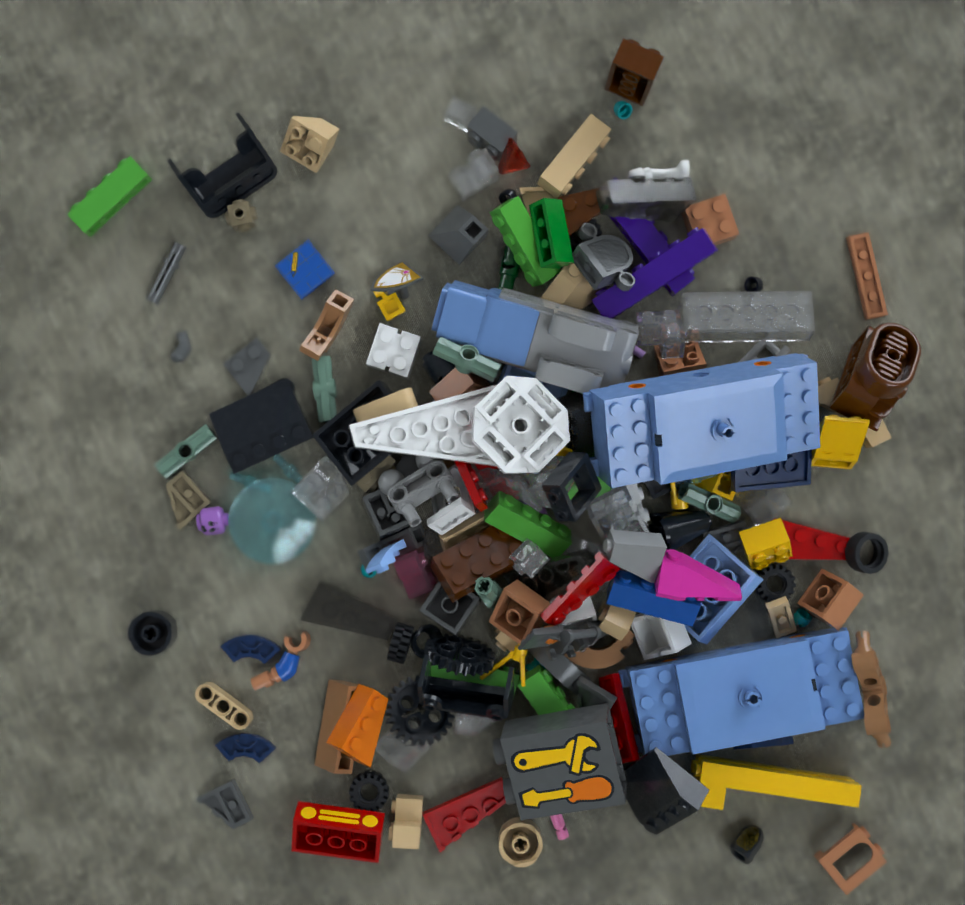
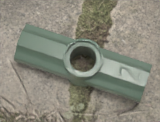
M443 337L439 338L433 350V355L455 364L456 369L460 373H474L491 382H494L501 367V364L480 355L476 347L472 345L460 346Z
M321 356L319 361L312 358L314 374L313 394L317 401L319 422H328L337 415L335 399L337 398L335 379H333L331 357Z
M205 424L185 441L178 443L171 452L155 463V466L161 475L168 479L189 461H193L199 453L218 438L213 430ZM185 446H189L191 449L188 457L182 455V449Z
M685 482L679 488L678 499L733 524L741 515L740 506L723 499L719 495L710 493L689 482Z
M481 576L476 580L475 591L487 608L491 607L494 610L503 591L496 580H492L490 577L484 578Z

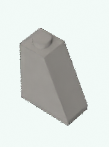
M610 530L608 537L603 542V550L606 552L609 562L650 583H655L667 549L661 533Z

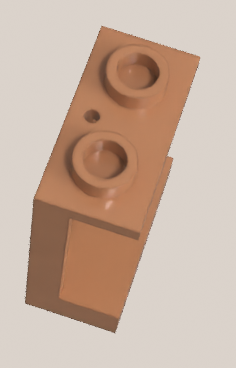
M855 823L851 824L854 829L823 853L819 850L813 855L846 895L887 863L882 856L885 854L882 848L877 843L873 845L868 839L871 837L869 832L863 826L859 828ZM866 843L872 850L871 859L845 880L833 863L856 844Z

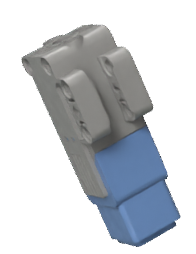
M454 280L452 284L447 282L442 288L431 329L437 332V338L443 337L461 345H472L477 348L479 354L490 360L535 372V378L539 381L580 393L624 383L631 366L633 351L639 334L638 325L628 321L615 320L507 288L502 290L491 288L488 290Z

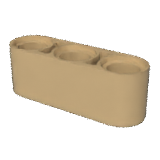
M409 387L357 407L353 410V413L358 423L418 406L412 388Z
M205 682L196 689L195 697L197 701L235 729H245L252 723V711L215 683ZM204 687L211 690V698L204 697L202 693ZM221 700H225L228 702V711H224L220 708ZM238 713L245 714L247 717L246 723L238 721Z

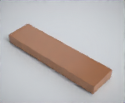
M869 232L848 236L846 240L865 320L887 316L888 312Z

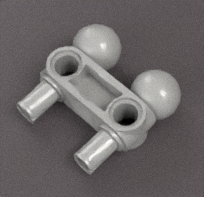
M416 456L415 461L419 470L404 478L400 471L395 469L386 470L379 477L378 485L380 491L387 495L396 512L403 514L411 527H416L422 522L415 507L436 494L442 492L449 504L459 498L457 491L452 485L453 476L444 464L443 459Z

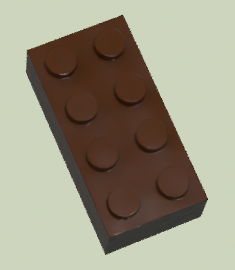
M623 38L612 62L604 90L643 107L664 56L660 55L661 53L656 49H647L640 46V43L636 40H626Z
M490 526L432 557L430 567L453 603L475 591L476 580L479 577H490L492 580H495L525 564L530 553L527 550L526 561L518 564L515 556L519 553V560L523 559L524 543L498 528Z

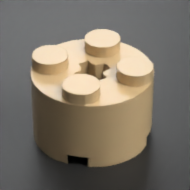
M520 817L512 818L501 826L498 843L502 858L515 867L532 865L543 849L542 836L538 826L531 819L521 820ZM521 838L523 845H519L517 839Z

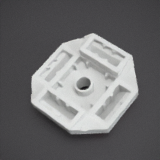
M506 376L473 408L472 442L503 474L539 473L570 441L568 410L537 378ZM515 421H520L523 423V432H519L515 429Z

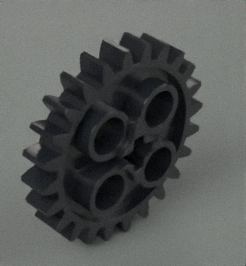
M437 634V637L431 636V639H427L424 648V655H429L432 666L438 665V669H446L447 673L453 671L455 675L462 673L464 676L470 674L474 677L476 673L481 676L483 672L488 674L489 670L492 671L496 658L495 652H492V648H487V644H480V640L473 641L472 637L467 639L464 635L457 637L445 634L443 637Z
M419 675L415 677L414 681L409 676L406 683L401 680L399 682L400 688L394 686L392 689L393 693H389L387 696L391 701L387 703V708L390 709L386 710L384 714L390 716L386 724H393L390 732L397 730L396 739L403 736L404 744L411 740L412 747H414L417 741H419L420 746L423 747L427 741L431 746L434 743V739L439 742L442 739L441 735H447L448 731L446 728L450 729L453 726L449 721L454 720L455 716L450 714L451 712L441 710H425L423 714L421 712L414 713L417 708L419 710H424L419 702L417 687ZM401 701H409L411 708H404ZM411 714L410 716H408V717H406V718H403V717H402V715ZM429 714H435L439 721L432 722ZM413 720L417 722L418 728H411L408 721Z

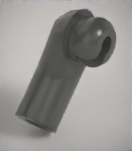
M187 331L176 334L179 345L171 353V360L175 363L183 362L191 352Z

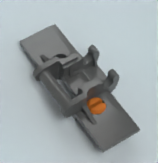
M586 620L582 625L573 630H564L562 624L557 626L548 625L544 628L533 629L531 634H528L521 641L518 649L545 647L550 661L557 660V655H563L565 652L569 658L576 657L575 652H584L607 633L601 631L599 627L600 620Z

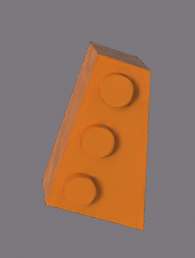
M358 684L326 743L352 760L371 768L388 698L373 688Z

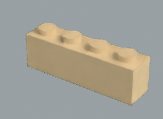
M590 114L542 173L537 184L556 199L562 194L567 195L573 186L571 182L575 178L578 180L586 170L583 167L587 162L591 164L598 155L596 151L599 147L603 149L611 139L608 137L611 128L593 114Z

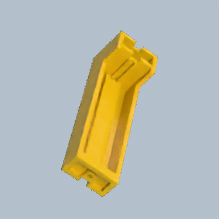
M696 754V759L691 762L693 777L709 789L701 807L723 810L726 788L859 808L862 785L855 782L851 777Z

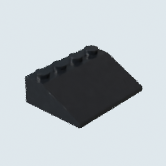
M288 378L209 414L223 452L234 474L314 438L312 436L314 434Z
M380 380L376 381L312 435L351 486L392 454L391 452L355 448L349 429L350 424L357 423L353 413L355 408L393 393L387 384Z
M657 747L624 769L627 780L626 800L638 821L648 832L655 835L697 812L709 792L707 787Z

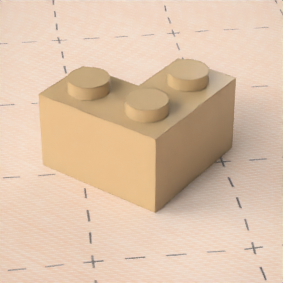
M603 600L598 609L600 613L598 620L601 621L599 627L601 631L622 641L630 630L636 612L608 605L606 600Z
M397 794L396 800H392L391 813L395 814V822H391L388 841H392V848L419 849L424 795Z

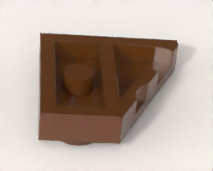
M600 187L558 197L563 202L569 238L580 229L583 223H589L592 218L605 211Z

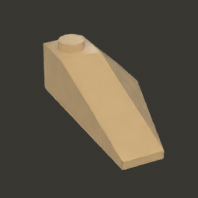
M572 263L564 266L541 298L577 309H583L593 302L592 299L597 297L595 293L602 288L594 290L577 266Z

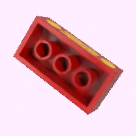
M298 801L293 818L292 852L379 863L385 813Z

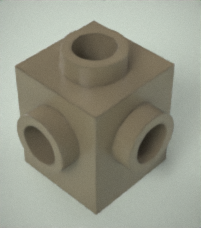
M243 199L235 200L232 202V205H227L226 221L228 226L231 225L236 232H247L251 228L257 227L255 220L258 219L255 206L252 207L248 201ZM243 213V215H242L241 217H237V215H236V214Z

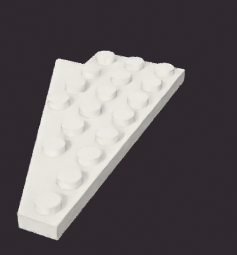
M496 385L350 424L349 429L354 447L496 466L472 442L473 408ZM515 421V429L519 432H523V423L520 421Z

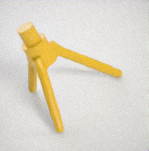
M520 644L515 645L514 650H511L506 657L496 663L492 671L489 670L488 674L484 673L480 676V679L483 680L508 660L513 659L520 663L521 686L524 687L526 673L525 657L528 649L519 650Z

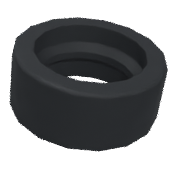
M863 531L854 534L846 544L845 558L849 567L854 571L873 574L879 572L885 566L889 552L888 545L883 537L879 534ZM870 540L874 549L873 557L867 565H863L860 560V550L864 542Z

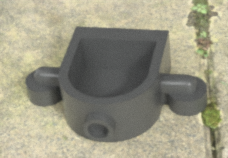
M583 223L578 231V235L584 242L578 244L573 252L574 264L594 290L612 283H616L617 287L622 291L631 290L635 284V278L632 274L626 272L633 261L631 248L622 239L613 235L597 237V228L591 223Z

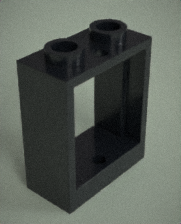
M568 452L542 484V488L557 521L576 522L602 489L587 452ZM573 477L578 492L570 500L565 486Z

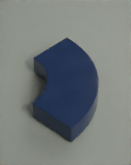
M241 635L228 640L220 646L233 662L241 658L251 657L266 664L281 650L275 642L258 635Z
M250 733L228 736L215 745L228 761L236 757L246 756L253 758L258 763H261L277 748L264 737Z
M793 736L735 746L733 750L794 744Z

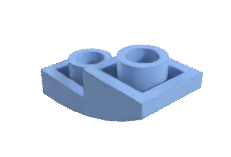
M404 539L384 547L375 554L366 568L367 574L375 570L377 574L388 570V565L396 562L395 557L400 555L399 550L407 547Z

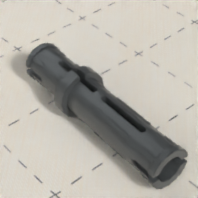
M174 242L167 259L164 258L163 260L164 265L146 297L147 300L159 305V301L175 270L180 267L178 264L187 247Z

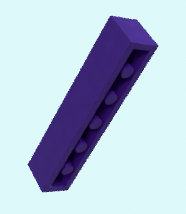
M615 177L601 188L605 212L643 261L648 264L651 262L649 259L651 256L660 251L663 254L669 250L668 238L663 231L656 229L653 218L648 213L645 215L641 210L642 205L636 197L632 198L627 192L629 190L627 185ZM691 268L664 286L672 297L693 282L695 279L693 269Z
M696 227L687 233L688 238L682 242L678 239L668 246L669 250L662 254L660 251L649 258L651 262L645 266L641 263L634 267L631 271L635 278V284L631 290L622 291L614 283V286L609 289L604 287L595 293L597 297L592 299L601 316L615 318L718 252L719 250L706 229L702 228L699 230Z

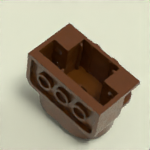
M883 323L876 328L867 326L851 346L829 408L848 418L857 416L870 420L868 428L877 432L882 418L887 417L896 402L904 397L908 389L907 386L914 378L921 357V346L917 337L908 328L897 323Z

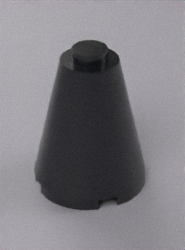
M702 510L655 512L649 516L653 523L649 525L650 533H661L668 550L680 548L709 531L712 525L710 515Z

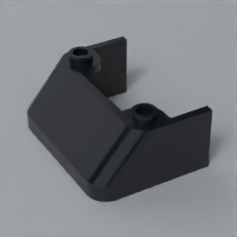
M239 112L235 115L245 128V131L239 134L235 141L236 147L240 152L205 176L198 168H190L181 173L171 158L167 160L177 178L209 218L219 217L228 211L227 205H232V202L235 200H244L272 181L277 175V167Z
M425 654L417 686L419 702L428 711L441 710L502 721L508 717L513 703L514 667H509L505 688L432 677L429 655Z

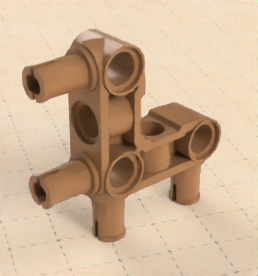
M858 631L855 634L857 648L851 656L853 669L861 684L863 693L865 730L867 736L871 735L876 739L879 748H883V743L888 748L891 745V739L888 735L891 733V726L888 715L885 678L882 675L876 652L870 646V633L863 631L862 638L861 632Z

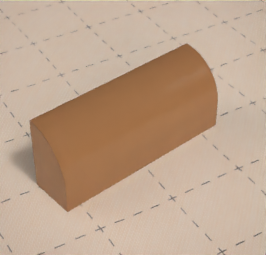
M329 679L314 765L333 774H352L354 760L326 742L358 684Z

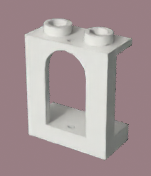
M455 465L448 470L453 476L452 485L459 487L461 497L446 506L445 497L442 492L436 494L431 498L434 515L426 519L427 526L440 535L445 534L475 514L473 501Z

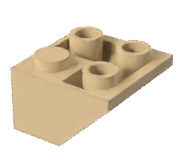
M293 116L291 117L280 152L317 173L333 148L340 129L322 118Z

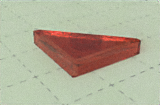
M509 138L497 168L501 175L531 167L525 155L512 138Z

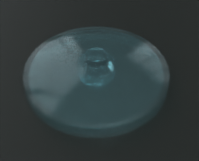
M262 478L247 485L234 499L229 512V531L235 545L250 559L265 564L284 563L300 555L311 542L316 527L315 509L307 493L297 484L283 478Z

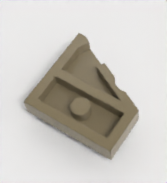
M183 470L166 484L168 495L171 498L172 510L177 520L176 525L179 530L187 526L197 517V514H200L203 508H207L212 503Z

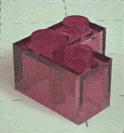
M419 549L395 558L396 562H393L399 579L403 582L409 600L434 589L433 585L437 583L433 573H428L425 565L429 563L424 552L420 553Z

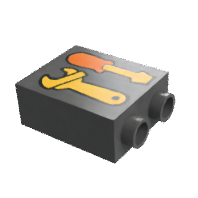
M608 703L505 720L501 737L493 739L495 761L497 765L507 764L510 778L503 779L507 805L517 804L521 820L626 804L627 780Z

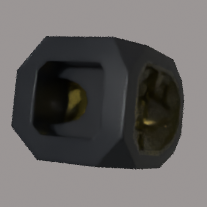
M748 825L742 828L730 846L731 853L736 859L744 864H750L753 861L764 840L762 829L756 825Z

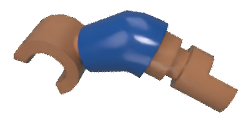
M303 631L300 635L302 641L298 647L293 644L292 637L284 636V644L288 651L283 653L280 661L275 664V667L271 668V672L267 670L250 679L255 691L264 686L268 688L274 685L275 681L277 683L280 681L286 682L296 674L300 659L298 652L305 651L311 642L310 634L307 631Z

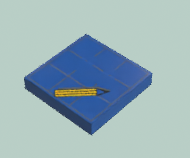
M309 240L275 265L301 300L335 275V272Z

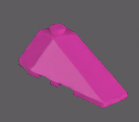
M666 549L655 580L656 596L676 601H685L686 597H695L697 601H704L705 597L713 598L716 601H741L742 594L739 583L682 552Z

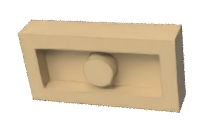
M786 596L765 603L776 639L797 631Z

